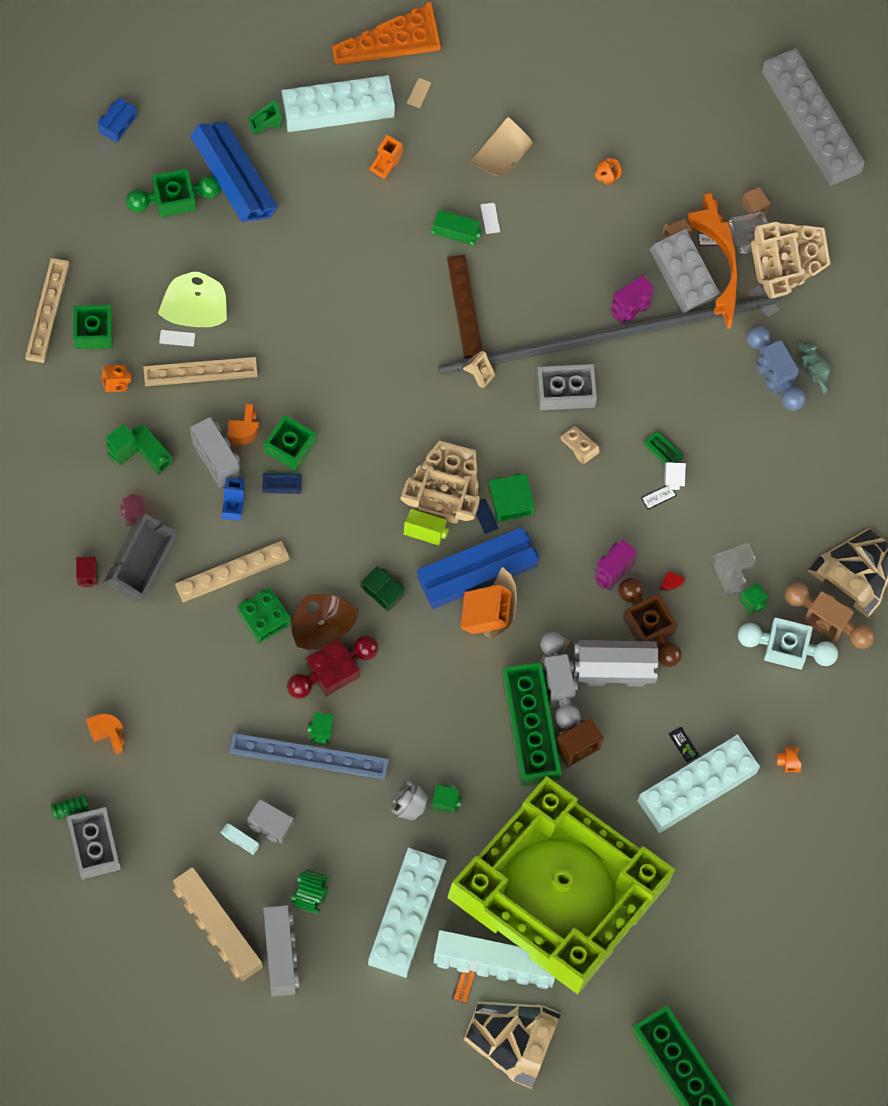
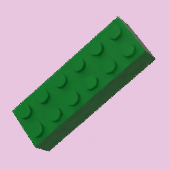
M542 663L504 667L502 669V681L521 786L539 784L546 776L553 781H560L561 769Z
M668 1005L633 1026L632 1034L679 1106H733Z

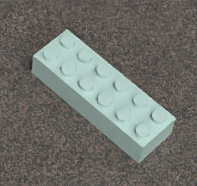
M389 75L282 90V104L287 132L392 118L395 114Z
M736 735L641 793L638 803L660 834L757 774L760 766L740 737Z
M408 848L369 956L368 965L407 978L446 866V860Z
M439 930L433 963L437 964L440 968L448 969L449 967L457 968V971L464 973L474 971L479 976L488 977L493 975L502 981H508L509 979L517 980L516 982L521 985L532 983L541 989L552 988L555 977L530 960V954L521 947Z

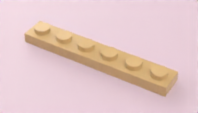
M50 259L25 356L26 360L45 363L70 265L69 261Z
M256 357L143 366L145 386L258 377Z
M282 541L175 583V587L182 603L288 561L289 556Z

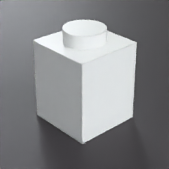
M665 463L664 485H668V489L680 490V486H685L686 463Z

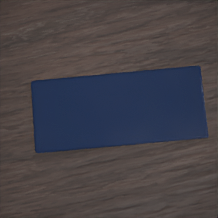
M486 499L480 500L476 515L484 533L499 529Z

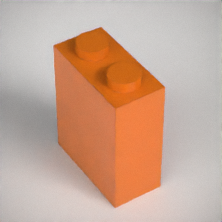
M495 585L464 592L461 629L474 635L507 628L509 625L512 591L501 585Z

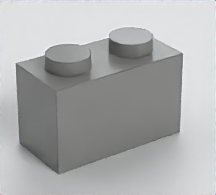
M260 799L247 819L249 828L256 833L262 832L267 835L266 838L274 843L278 841L281 844L294 825V818Z

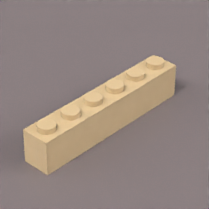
M193 867L173 880V892L178 898L182 897L186 902L184 907L188 913H194L197 918L195 922L201 930L205 929L209 934L207 939L212 946L217 945L220 949L218 954L224 962L228 961L232 966L230 970L236 979L240 977L244 981L263 968L261 960Z

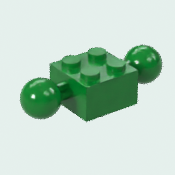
M187 168L151 175L154 192L146 193L141 189H134L128 193L126 204L131 211L140 213L145 211L149 204L157 203L161 218L196 211L194 195L201 194L205 198L212 199L220 194L221 187L216 177L212 175L204 176L199 181V184L191 185Z

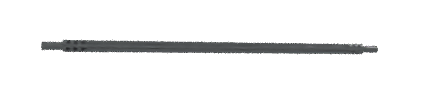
M760 297L736 302L734 314L780 303V297L764 299ZM715 307L486 355L492 365L723 317V314L715 315ZM471 358L438 366L439 372L464 371L463 367Z

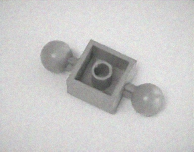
M548 632L542 637L540 646L542 651L549 656L544 658L542 667L549 707L560 706L555 715L556 722L561 728L570 730L580 721L579 710L571 705L578 689L576 678H572V672H574L573 662L568 659V654L561 655L565 648L563 636L557 632Z

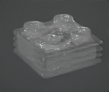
M764 211L729 219L731 235L739 255L752 252L751 242L755 239L754 232L756 226L768 223Z

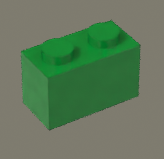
M124 424L105 437V447L108 450L107 455L112 462L116 461L119 466L138 453L136 439Z

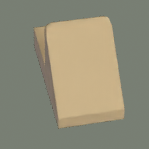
M484 351L475 354L463 367V370L474 375L478 386L485 388L495 376Z

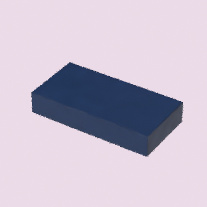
M263 473V493L301 494V474Z

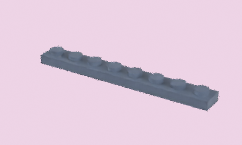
M233 733L229 751L233 755L382 780L386 778L389 761L386 758Z

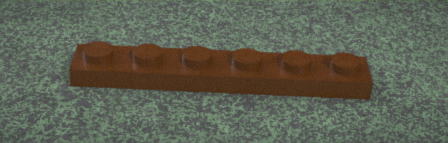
M466 255L447 257L464 359H467L481 352L482 345Z

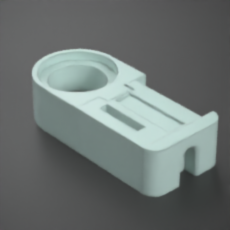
M227 823L221 830V834L239 845L251 853V855H254L258 850V842Z

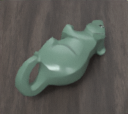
M797 342V348L802 354L800 356L802 360L799 361L801 367L807 366L808 371L806 375L813 383L819 382L823 394L827 393V379L830 375L829 363L815 351L816 345L811 346L808 343Z

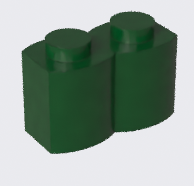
M376 567L361 581L360 585L370 597L375 599L388 612L405 594L404 586L399 581L390 579V574L384 568Z

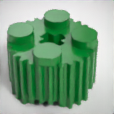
M310 869L300 872L297 879L299 888L297 892L294 891L291 903L295 904V908L318 915L321 910L318 909V906L326 900L329 888L325 886L326 882L330 881L331 876Z

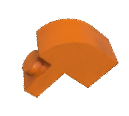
M386 135L377 149L379 154L369 168L370 172L385 180L393 167H396L401 159L404 149L402 143Z
M246 404L244 421L229 420L227 439L230 445H247L257 438L260 428L259 422H256L257 411H254L253 404Z
M99 714L86 719L94 743L109 737L115 755L123 752L122 745L125 743L121 733L124 730L121 722L115 716Z

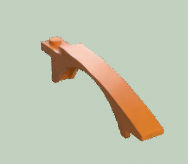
M712 193L704 194L703 199L704 210L688 213L687 221L690 222L692 229L705 234L715 241L729 262L731 280L723 294L715 300L716 307L714 308L715 315L723 314L726 327L730 329L735 309L737 286L735 248L729 223L723 222L721 214L718 215L717 200L713 199Z

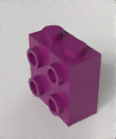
M641 275L613 295L611 315L615 320H619L621 324L626 321H632L640 311L644 312L651 306L654 287L644 275Z
M623 539L619 543L615 542L609 549L610 553L606 557L602 556L597 562L598 567L595 570L596 583L608 591L618 583L635 562L637 550Z

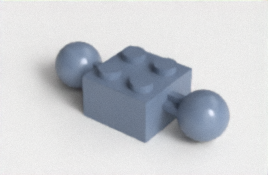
M763 326L752 327L747 333V342L752 348L760 350L756 364L757 371L760 375H763L767 388L774 395L783 391L782 404L786 409L790 411L800 410L806 402V396L801 389L793 387L799 370L784 343L780 340L769 345L770 333L767 328Z

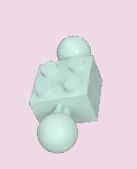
M774 618L770 634L762 632L761 628L755 623H745L738 630V639L742 645L746 647H755L759 643L767 645L764 661L802 670L806 655L813 656L815 661L822 666H830L838 658V650L831 642L824 641L817 645L809 644L812 626Z

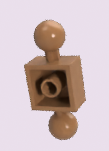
M794 582L786 588V601L794 607H807L809 610L803 622L812 626L819 633L836 643L842 633L845 632L850 635L851 643L859 649L869 648L873 644L875 634L872 628L864 624L857 626L852 624L850 620L854 612L848 605L836 601L831 594L821 591L818 597L814 599L809 596V590L806 585L800 582Z

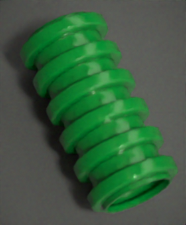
M81 794V797L75 796V799L71 797L68 801L64 799L61 803L60 801L57 804L51 803V810L55 820H58L60 817L63 819L64 816H70V814L76 815V812L82 813L83 810L89 811L88 802L84 794Z

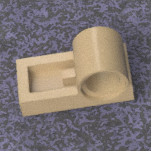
M576 426L561 435L562 442L574 451L576 458L582 464L587 463L599 454V446Z

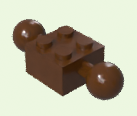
M634 578L623 580L619 585V595L625 602L633 604L632 607L624 611L623 619L635 640L656 641L658 661L666 667L677 665L682 657L681 649L675 643L668 642L666 638L675 634L678 625L659 593L643 601L641 597L643 594L642 584Z

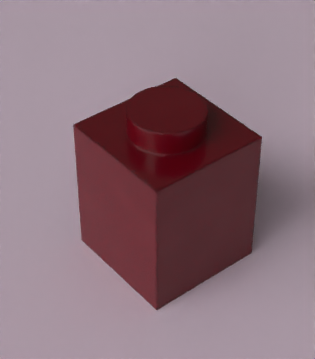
M95 556L76 557V580L78 586L88 588L97 585V561Z

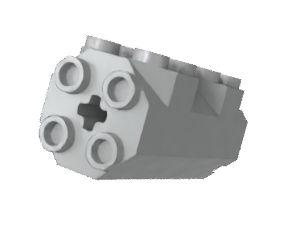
M578 640L573 649V661H575L573 679L576 678L578 682H583L588 686L622 683L627 687H643L647 683H656L658 673H655L654 670L658 668L657 642Z

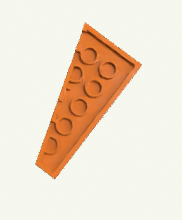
M431 1L419 9L411 10L410 13L404 16L399 15L388 20L371 31H364L358 37L349 38L332 46L334 64L342 65L440 51L441 46Z

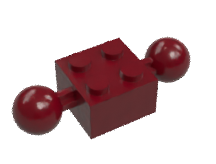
M361 636L355 641L354 648L347 651L341 640L337 639L306 657V666L311 673L308 675L295 674L291 676L287 682L288 693L296 699H302L309 695L312 685L318 683L327 697L360 678V670L354 661L359 658L362 660L373 659L379 649L377 641L371 636Z

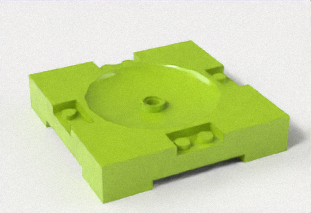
M546 776L500 832L452 882L447 898L494 933L499 931L530 954V960L578 995L613 953L614 948L634 924H637L669 885L675 869L644 846L640 849L580 806L577 803L578 798Z

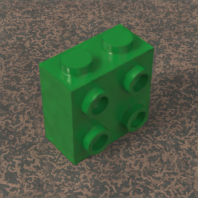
M516 473L507 478L496 477L489 481L488 489L496 522L534 516L535 506L526 474Z
M271 587L267 590L262 589L258 591L253 598L245 599L237 606L239 616L258 644L291 625L290 616Z

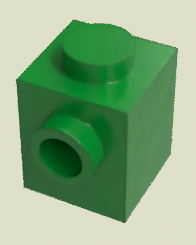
M756 582L741 593L739 601L749 614L752 615L754 612H760L767 606L766 603L769 596Z
M314 712L313 722H309L307 734H311V741L320 745L330 743L334 715Z
M436 785L432 809L455 814L456 808L460 809L462 797L459 796V790L452 785Z

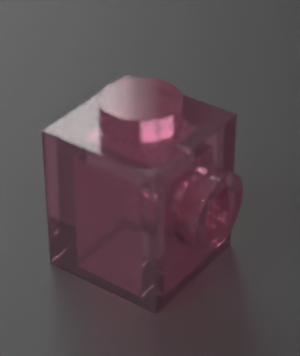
M129 495L123 498L124 505H120L121 516H125L127 526H132L137 517L145 514L142 496Z

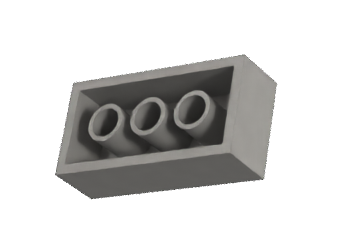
M686 229L655 243L649 249L682 313H688L716 299L720 295Z
M288 905L264 907L271 997L295 994V988H299L298 971L293 969L297 968L296 951H292V948H295L294 931H290V929L294 928L292 911L288 912Z

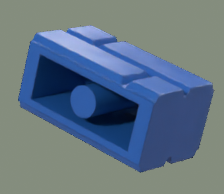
M118 98L116 102H112L108 107L107 114L105 116L102 115L98 120L100 134L109 137L114 142H118L138 116L137 108L121 98Z

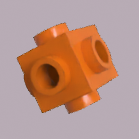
M126 364L103 366L101 380L104 391H127L128 384L131 383V373L127 371Z

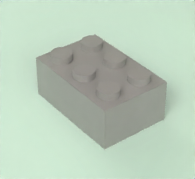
M594 364L537 368L536 380L539 410L595 408L597 394Z
M211 417L190 427L192 444L218 486L221 488L225 485L226 477L239 478V470L241 469L239 465L240 459L236 452L232 453L229 447L231 445L228 439L220 434L221 428L219 424L213 422Z
M106 807L67 816L81 879L121 870Z

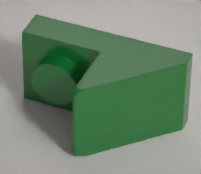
M272 101L248 117L252 133L258 135L270 126L279 129L282 114L277 101Z

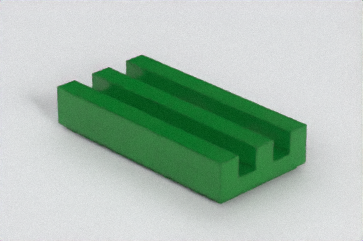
M658 430L643 443L664 465L665 463H678L679 460L683 459V455ZM656 437L662 444H664L676 456V458H674L654 438Z

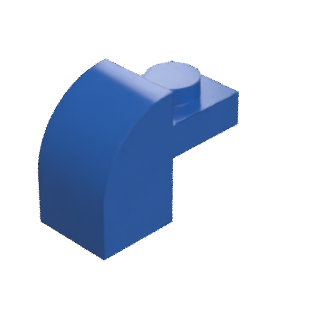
M226 477L221 519L241 520L245 498V479Z

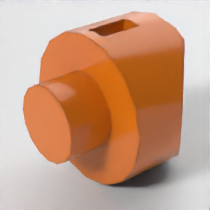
M611 158L598 162L597 170H595L597 180L603 181L605 184L617 181L622 174V168L618 160Z
M784 746L783 753H776V766H783L784 772L799 773L801 771V762L797 758L799 746Z

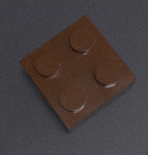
M592 718L587 721L583 719L576 723L573 729H565L558 734L559 737L556 742L557 752L565 766L569 768L599 751L604 737Z

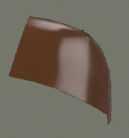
M307 595L300 602L292 618L291 630L296 647L315 650L336 641L351 630L356 622L359 609L334 595ZM314 601L318 604V610L315 613L307 611V604ZM320 620H324L322 625L318 624Z

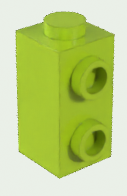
M411 509L404 523L403 535L439 546L442 539L447 538L449 528H446V519Z

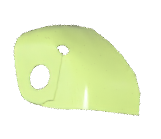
M190 272L175 278L169 285L158 314L165 320L178 325L190 327H213L220 325L227 320L224 288L218 281L203 273ZM199 277L203 280V283L196 285L192 282V278ZM195 292H201V295L196 296Z

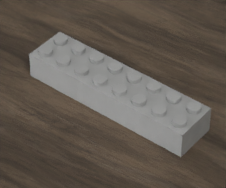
M797 48L765 60L762 70L763 75L829 186L860 174L865 162Z

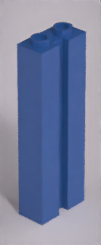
M215 122L211 125L199 124L190 137L214 177L218 180L220 187L241 222L270 219L278 206L227 122Z
M522 527L418 569L417 579L432 610L464 597V592L493 585L502 567L512 577L537 567L539 554L535 548L530 547L531 538L528 532L525 533Z

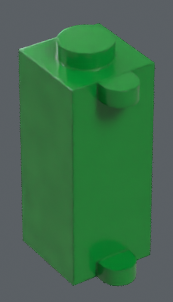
M441 210L437 211L431 235H438L470 244L469 246H474L476 239L480 240L482 234L480 221Z
M144 425L137 426L131 431L136 439L137 452L158 475L173 464L171 454Z

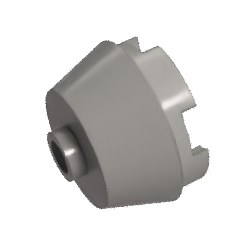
M407 781L406 785L408 786L406 789L401 788L393 800V803L396 805L394 808H390V811L396 814L395 816L398 818L413 821L425 811L428 796L418 783L414 784L411 781Z

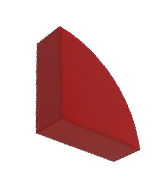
M668 571L660 586V590L669 591L679 588L685 582V578Z

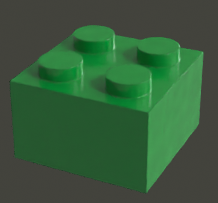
M111 305L73 306V341L75 349L113 348V313Z
M284 414L264 442V453L292 470L297 471L316 444V433Z

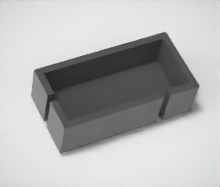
M146 513L135 520L113 563L115 566L111 567L103 582L135 602L145 598L177 535V532L164 524L158 526L160 522Z

